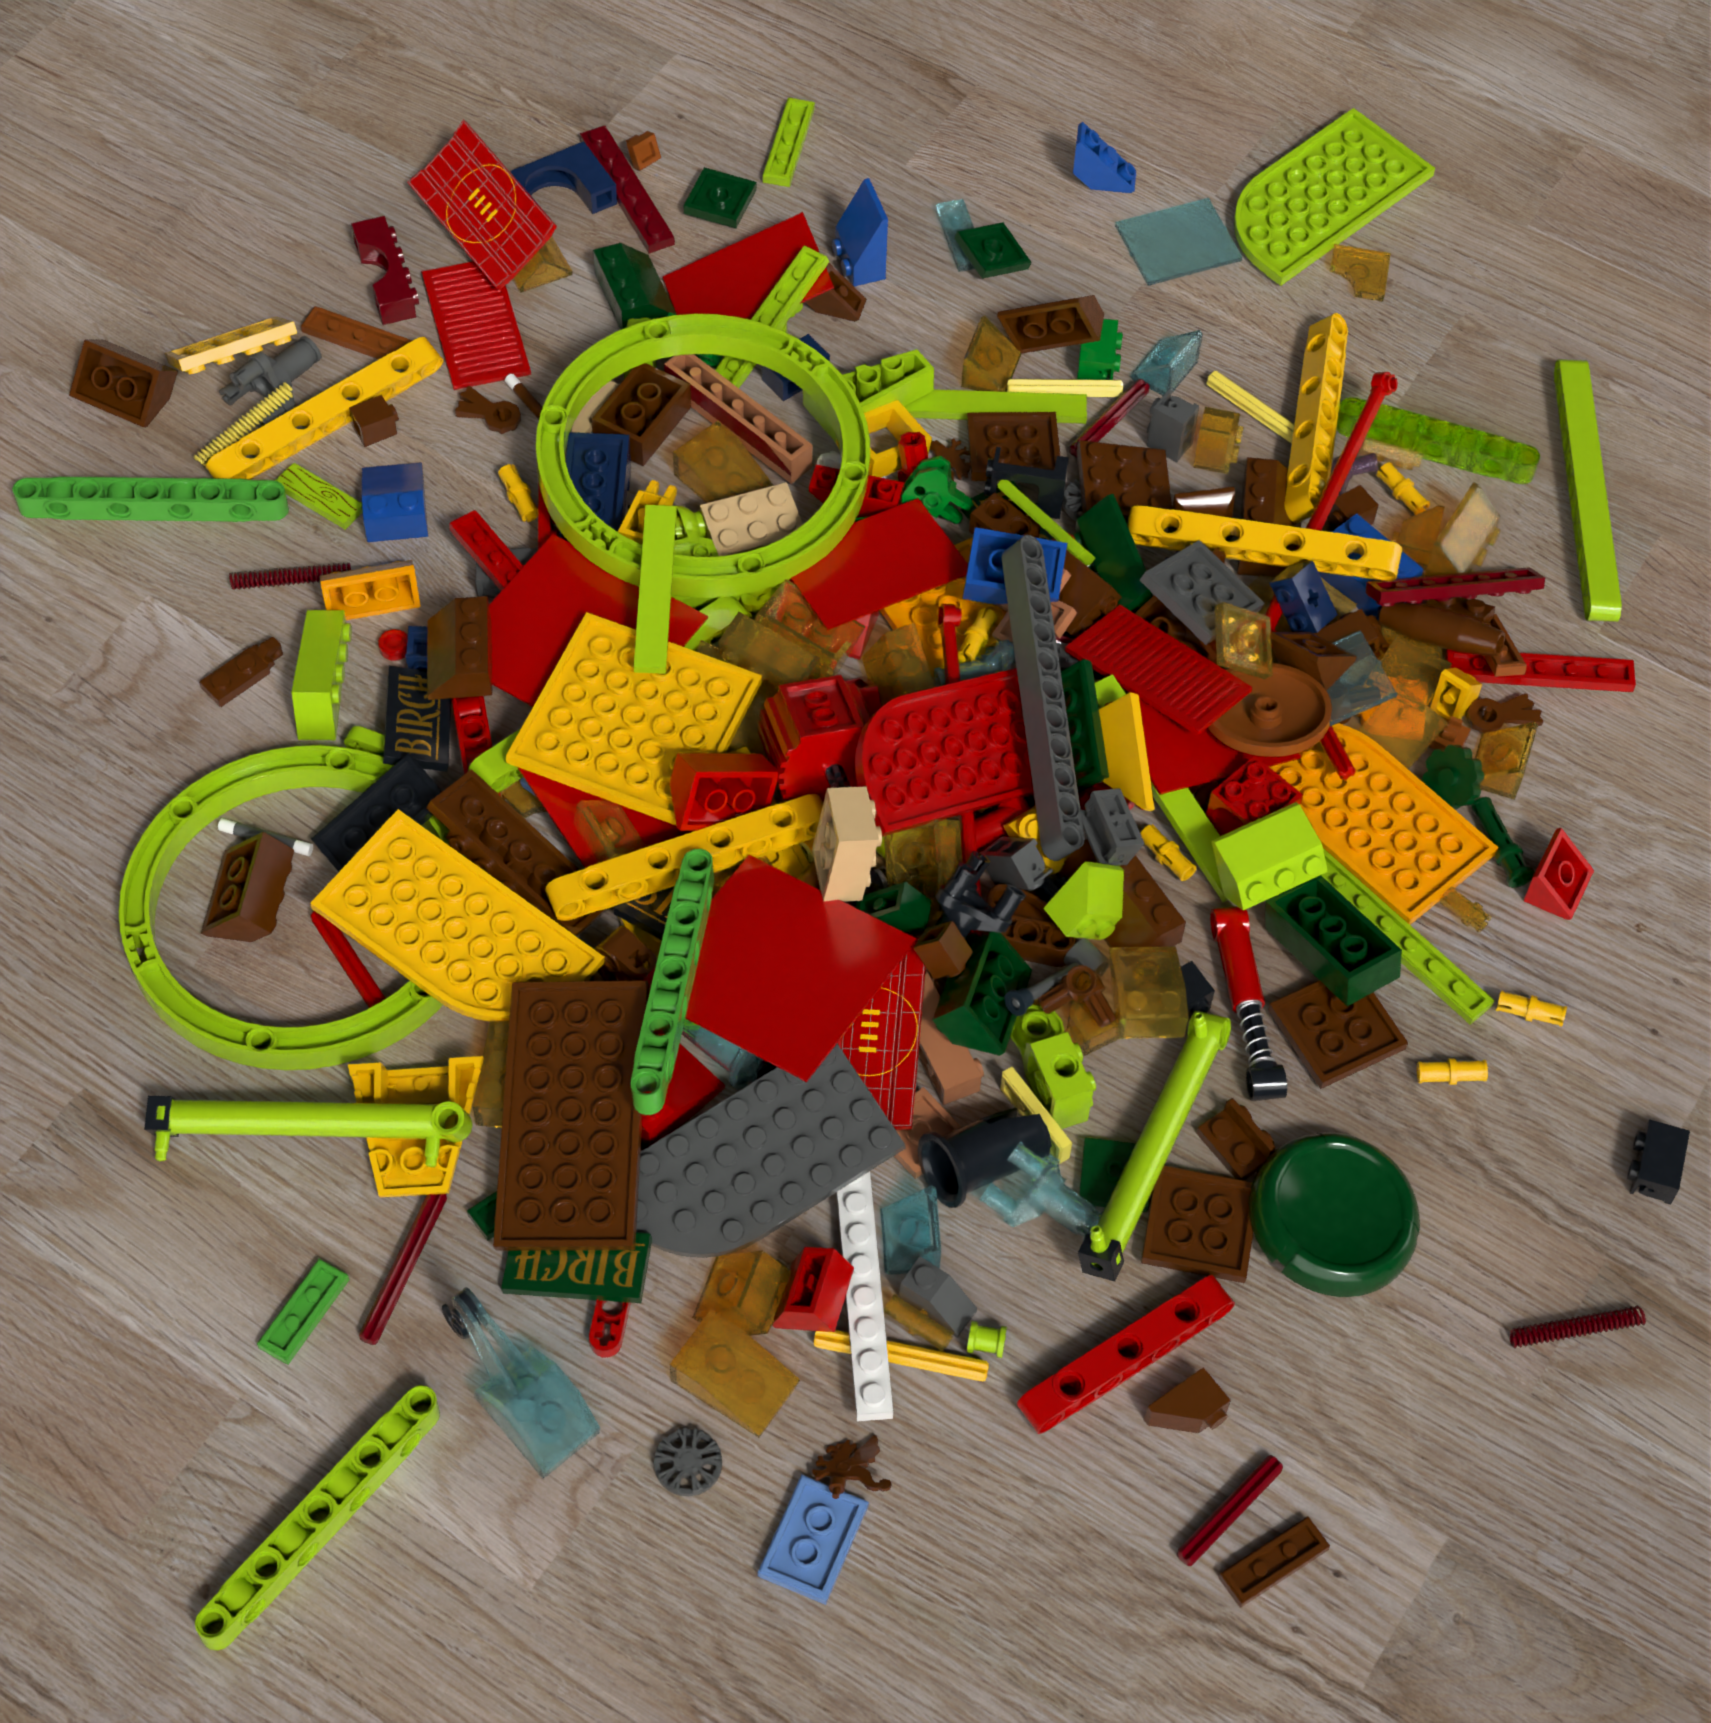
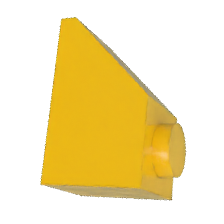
M1458 668L1444 669L1441 672L1430 710L1449 720L1451 716L1462 719L1467 714L1472 702L1478 699L1482 684L1473 676L1462 672Z

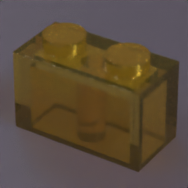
M1205 407L1193 468L1228 474L1230 463H1237L1240 446L1234 444H1240L1244 427L1238 426L1241 413Z

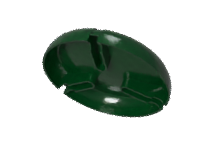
M1320 1132L1294 1138L1281 1145L1264 1161L1251 1186L1249 1215L1258 1244L1271 1263L1277 1259L1285 1267L1281 1273L1293 1282L1311 1291L1336 1297H1354L1375 1292L1390 1284L1400 1275L1415 1251L1420 1231V1214L1416 1196L1410 1182L1400 1167L1387 1154L1376 1146L1357 1137L1334 1132Z

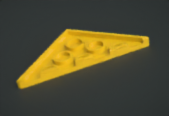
M1130 692L1099 709L1109 777L1102 781L1113 789L1120 788L1123 796L1141 809L1153 811L1155 808L1139 696Z

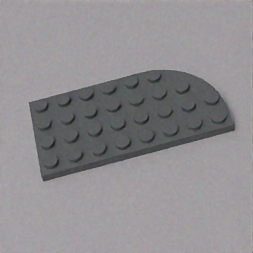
M836 1044L808 1082L777 1067L641 1151L636 1233L651 1234L652 1246L679 1256L708 1258L734 1253L760 1241L906 1149V1146L839 1045Z

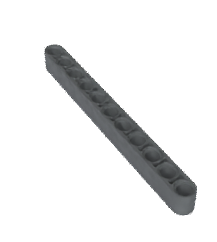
M1025 535L1003 551L1002 566L1041 847L1049 859L1060 861L1082 847L1085 837L1044 554L1040 542L1031 535Z

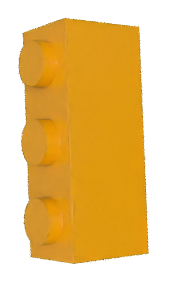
M412 560L395 561L390 564L372 567L366 566L361 569L333 572L320 576L326 610H345L346 620L421 607Z

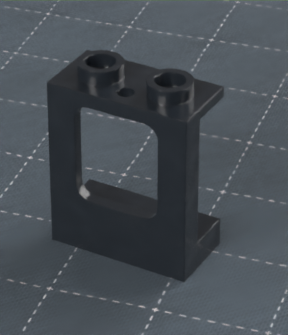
M996 447L994 459L988 458L986 477L991 478H986L984 496L990 497L996 493L997 481L999 480L1035 484L1039 487L1038 502L1035 504L1050 518L1060 519L1069 457L1057 456L1053 471L999 463L1001 447ZM1011 501V502L1013 503V505H1014L1018 510H1020L1022 513L1028 515V514H1027L1026 512H1024L1016 503H1014L1013 501Z

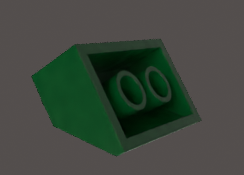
M623 243L593 250L595 275L621 330L627 327L628 320L631 318L640 319L646 317L652 320L667 317L669 312L676 314L649 255Z

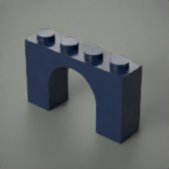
M584 141L510 171L530 195L545 187L560 186L574 191L592 214L617 205L616 183Z

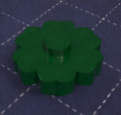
M1458 744L1448 745L1445 749H1435L1431 756L1426 759L1425 765L1428 771L1423 774L1422 781L1452 808L1457 810L1461 806L1472 805L1475 799L1480 796L1481 789L1479 784L1484 779V772L1481 761L1472 758L1470 748L1462 747Z

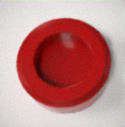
M391 629L384 632L378 640L380 654L385 659L391 661L405 658L408 635L399 629Z

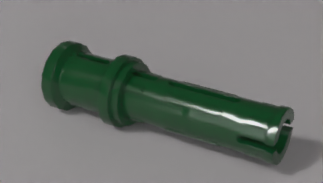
M1482 797L1476 800L1471 807L1488 839L1499 847L1495 853V861L1497 865L1503 867L1507 875L1506 881L1509 887L1517 888L1529 883L1535 872L1532 867L1527 866L1522 856L1523 850L1521 846L1514 843L1510 838L1489 797Z

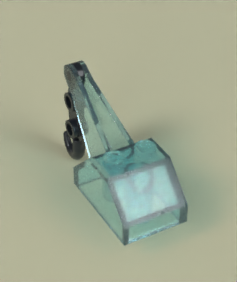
M465 1287L451 1298L453 1309L450 1310L447 1304H443L442 1313L458 1337L461 1339L470 1337L490 1377L488 1381L475 1390L474 1397L542 1479H544L600 1433V1426L579 1390L559 1366L532 1346L521 1354L486 1312L475 1294ZM480 1321L512 1361L507 1366L503 1367L483 1332Z

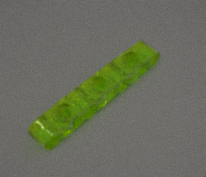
M1354 397L1342 400L1339 406L1336 428L1341 435L1350 436L1366 400ZM1381 404L1364 442L1374 446L1516 484L1530 483L1535 476L1540 461V453L1533 446L1385 404Z

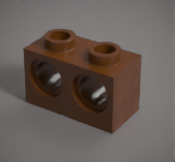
M994 493L971 512L969 532L974 535L976 527L1023 536L1031 535L1039 538L1041 526L1030 516H1026L1018 510L1011 501L1003 499L997 493Z

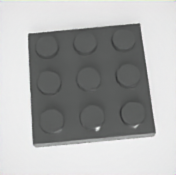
M1200 540L1149 569L1140 579L1150 592L1205 645L1259 612L1265 604Z

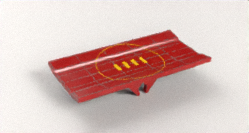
M464 119L450 141L424 170L419 171L407 182L499 290L522 270L551 238L557 228L552 219Z
M913 947L837 1043L895 1130H911L913 1126L926 966Z

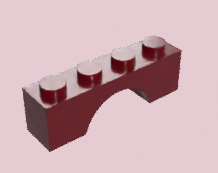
M385 216L351 223L354 244L361 264H372L386 271L383 278L372 285L375 305L382 325L416 318L415 305H419V298L416 288H410L409 284H412L409 268L402 266L405 260L401 246H395V243H398L394 226L388 227Z

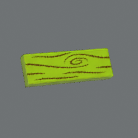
M293 463L275 480L282 483L286 495L344 530L363 513L361 502L296 463Z

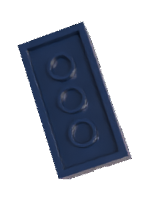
M570 432L568 436L566 465L575 489L593 513L618 532L625 518L627 491L630 489L631 453L629 435ZM559 530L560 538L568 541Z

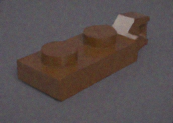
M271 637L262 642L260 646L256 644L251 646V648L249 647L199 682L201 689L219 707H223L270 674V669L275 665L274 661L283 655L281 643L274 637Z

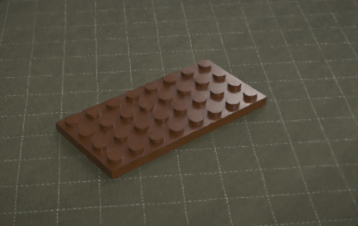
M648 981L512 982L493 1247L496 1251L635 1250L642 1114L636 1111L633 1106L631 1077L649 997Z

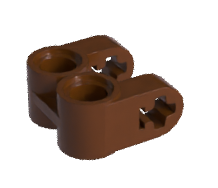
M622 925L617 927L595 947V950L605 957V963L598 970L605 981H643L657 963L654 952L643 944L628 928ZM646 961L648 962V968L643 967V963Z

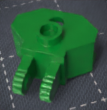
M942 456L921 460L905 481V490L902 492V504L919 498L932 516L937 518L941 515L955 524H959L963 516L962 513L948 503L951 501L958 507H961V509L968 511L972 508L974 502L956 488L957 483L951 477L950 462Z

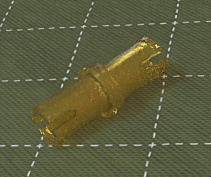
M896 1294L891 1297L884 1308V1314L908 1328L910 1335L913 1337L916 1335L920 1336L937 1347L941 1352L946 1349L955 1334L928 1317L929 1313L924 1309L921 1311L917 1310Z

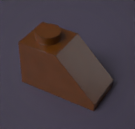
M828 263L826 268L834 289L807 300L805 303L816 313L854 322L858 321L867 299Z
M1203 1367L1147 1407L1144 1421L1148 1426L1192 1433H1200L1207 1427L1213 1430L1227 1419V1411L1231 1400Z

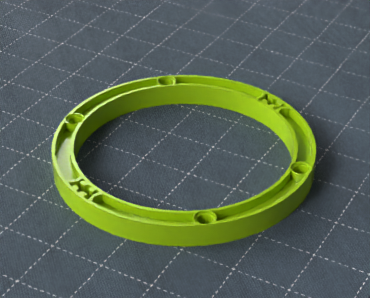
M684 314L661 317L634 324L607 336L580 354L556 380L540 413L536 434L538 482L543 501L560 532L576 550L605 572L639 587L642 544L623 536L609 527L585 504L575 489L565 462L568 436L582 408L604 385L632 368L666 357L689 354L730 356L765 366L783 375L803 389L827 416L835 432L841 455V469L829 497L806 523L774 543L744 553L714 557L674 554L671 595L691 598L730 597L776 586L790 580L791 577L810 568L828 555L853 525L865 497L869 475L870 436L862 406L846 379L829 360L811 346L784 331L760 322L718 314Z
M313 745L273 749L233 761L208 773L178 794L154 818L136 845L125 870L119 902L120 933L125 954L139 989L157 1015L178 1035L204 1051L238 1064L274 1070H311L340 1065L381 1051L422 1026L443 1006L442 1003L430 995L421 996L420 994L425 991L409 980L397 992L363 1012L341 1020L306 1027H274L248 1023L226 1016L194 998L169 972L159 955L156 945V907L166 875L184 847L213 820L247 801L283 790L327 787L363 793L394 765L383 764L382 756L345 747ZM433 815L422 827L449 845V840L446 836L450 830ZM137 948H144L147 961L141 963ZM262 1045H270L263 1050H258Z

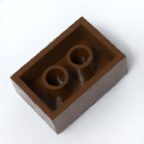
M647 363L632 369L591 419L592 432L629 435L631 461L644 466L690 410V384Z

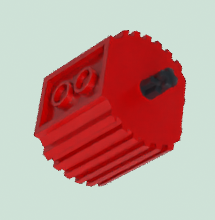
M842 675L779 685V691L773 697L766 698L763 703L765 709L760 710L759 716L761 721H758V729L760 731L758 734L768 761L779 771L777 784L783 799L787 802L808 794H818L824 803L827 788L858 787L855 773L856 746L862 728L872 716L859 688L855 683H845Z

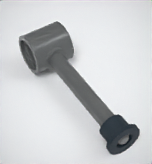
M1084 938L1078 941L1064 958L1066 967L1027 989L1021 988L1007 992L1005 1004L1012 1014L1021 1016L1026 1013L1028 1007L1033 1005L1035 999L1063 983L1062 977L1067 975L1073 967L1085 965L1097 971L1100 977H1102L1109 968L1111 961L1088 939ZM1083 973L1079 976L1087 985L1091 984L1089 973Z

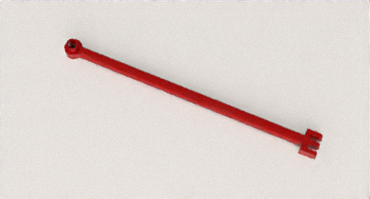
M1376 372L1373 375L1371 381L1372 388L1306 529L1322 530L1385 396L1392 394L1397 389L1398 381L1394 374L1391 375L1390 372ZM1275 594L1264 616H1255L1249 629L1264 652H1270L1273 649L1270 636L1272 632H1277L1275 627L1283 612Z
M941 604L937 615V623L942 638L946 685L961 681L955 627L960 626L962 613L961 609L956 608L954 604ZM973 811L958 815L963 863L967 862L972 851H977ZM979 879L976 883V891L982 897L981 884Z

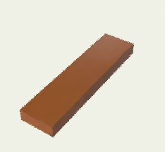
M314 306L301 325L302 332L376 359H381L413 341Z

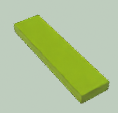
M788 97L763 173V183L785 187L791 186L815 110V102Z
M1001 480L997 484L998 488L1052 537L1058 542L1067 543V550L1082 563L1089 566L1096 559L1010 481Z

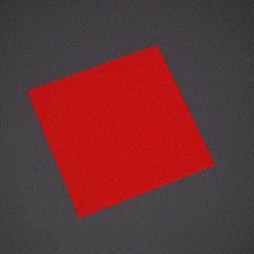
M552 534L489 604L492 623V685L533 707L586 612L636 630L639 587L605 572L584 557L570 542ZM671 597L668 642L685 647L708 619V616Z
M748 855L711 900L685 1019L808 1082L914 946L917 938L839 899L823 901L821 890ZM656 966L643 980L648 981L649 993Z

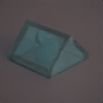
M1197 330L1160 339L1131 373L1130 377L1133 381L1143 379L1144 382H1148L1150 385L1149 389L1162 396L1169 389L1172 390V394L1198 363L1203 336L1202 332Z
M929 1186L880 1209L885 1273L889 1275L907 1274L920 1256L940 1269L941 1240L936 1187Z

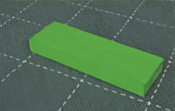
M318 1259L258 1341V1348L289 1365L349 1282L348 1274Z

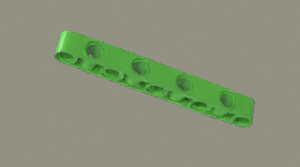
M53 477L22 478L12 488L19 512L27 518L246 522L277 521L283 519L289 512L285 488L282 483L273 480Z
M703 849L690 850L682 860L636 1048L631 1077V1092L635 1110L643 1115L658 1113L665 1103L707 925L714 886V869L711 854Z

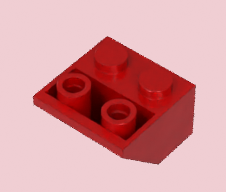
M804 1247L792 1261L772 1326L778 1329L835 1332L854 1267L834 1248Z

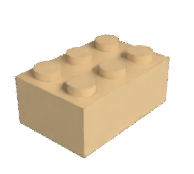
M787 482L700 505V512L707 533L705 538L712 539L719 556L744 553L767 546L791 534L803 525Z
M867 786L827 788L812 847L823 901L838 899L843 902L862 901L866 887H870L871 867L876 866V848L882 844V832L880 826L875 825V802L869 799Z

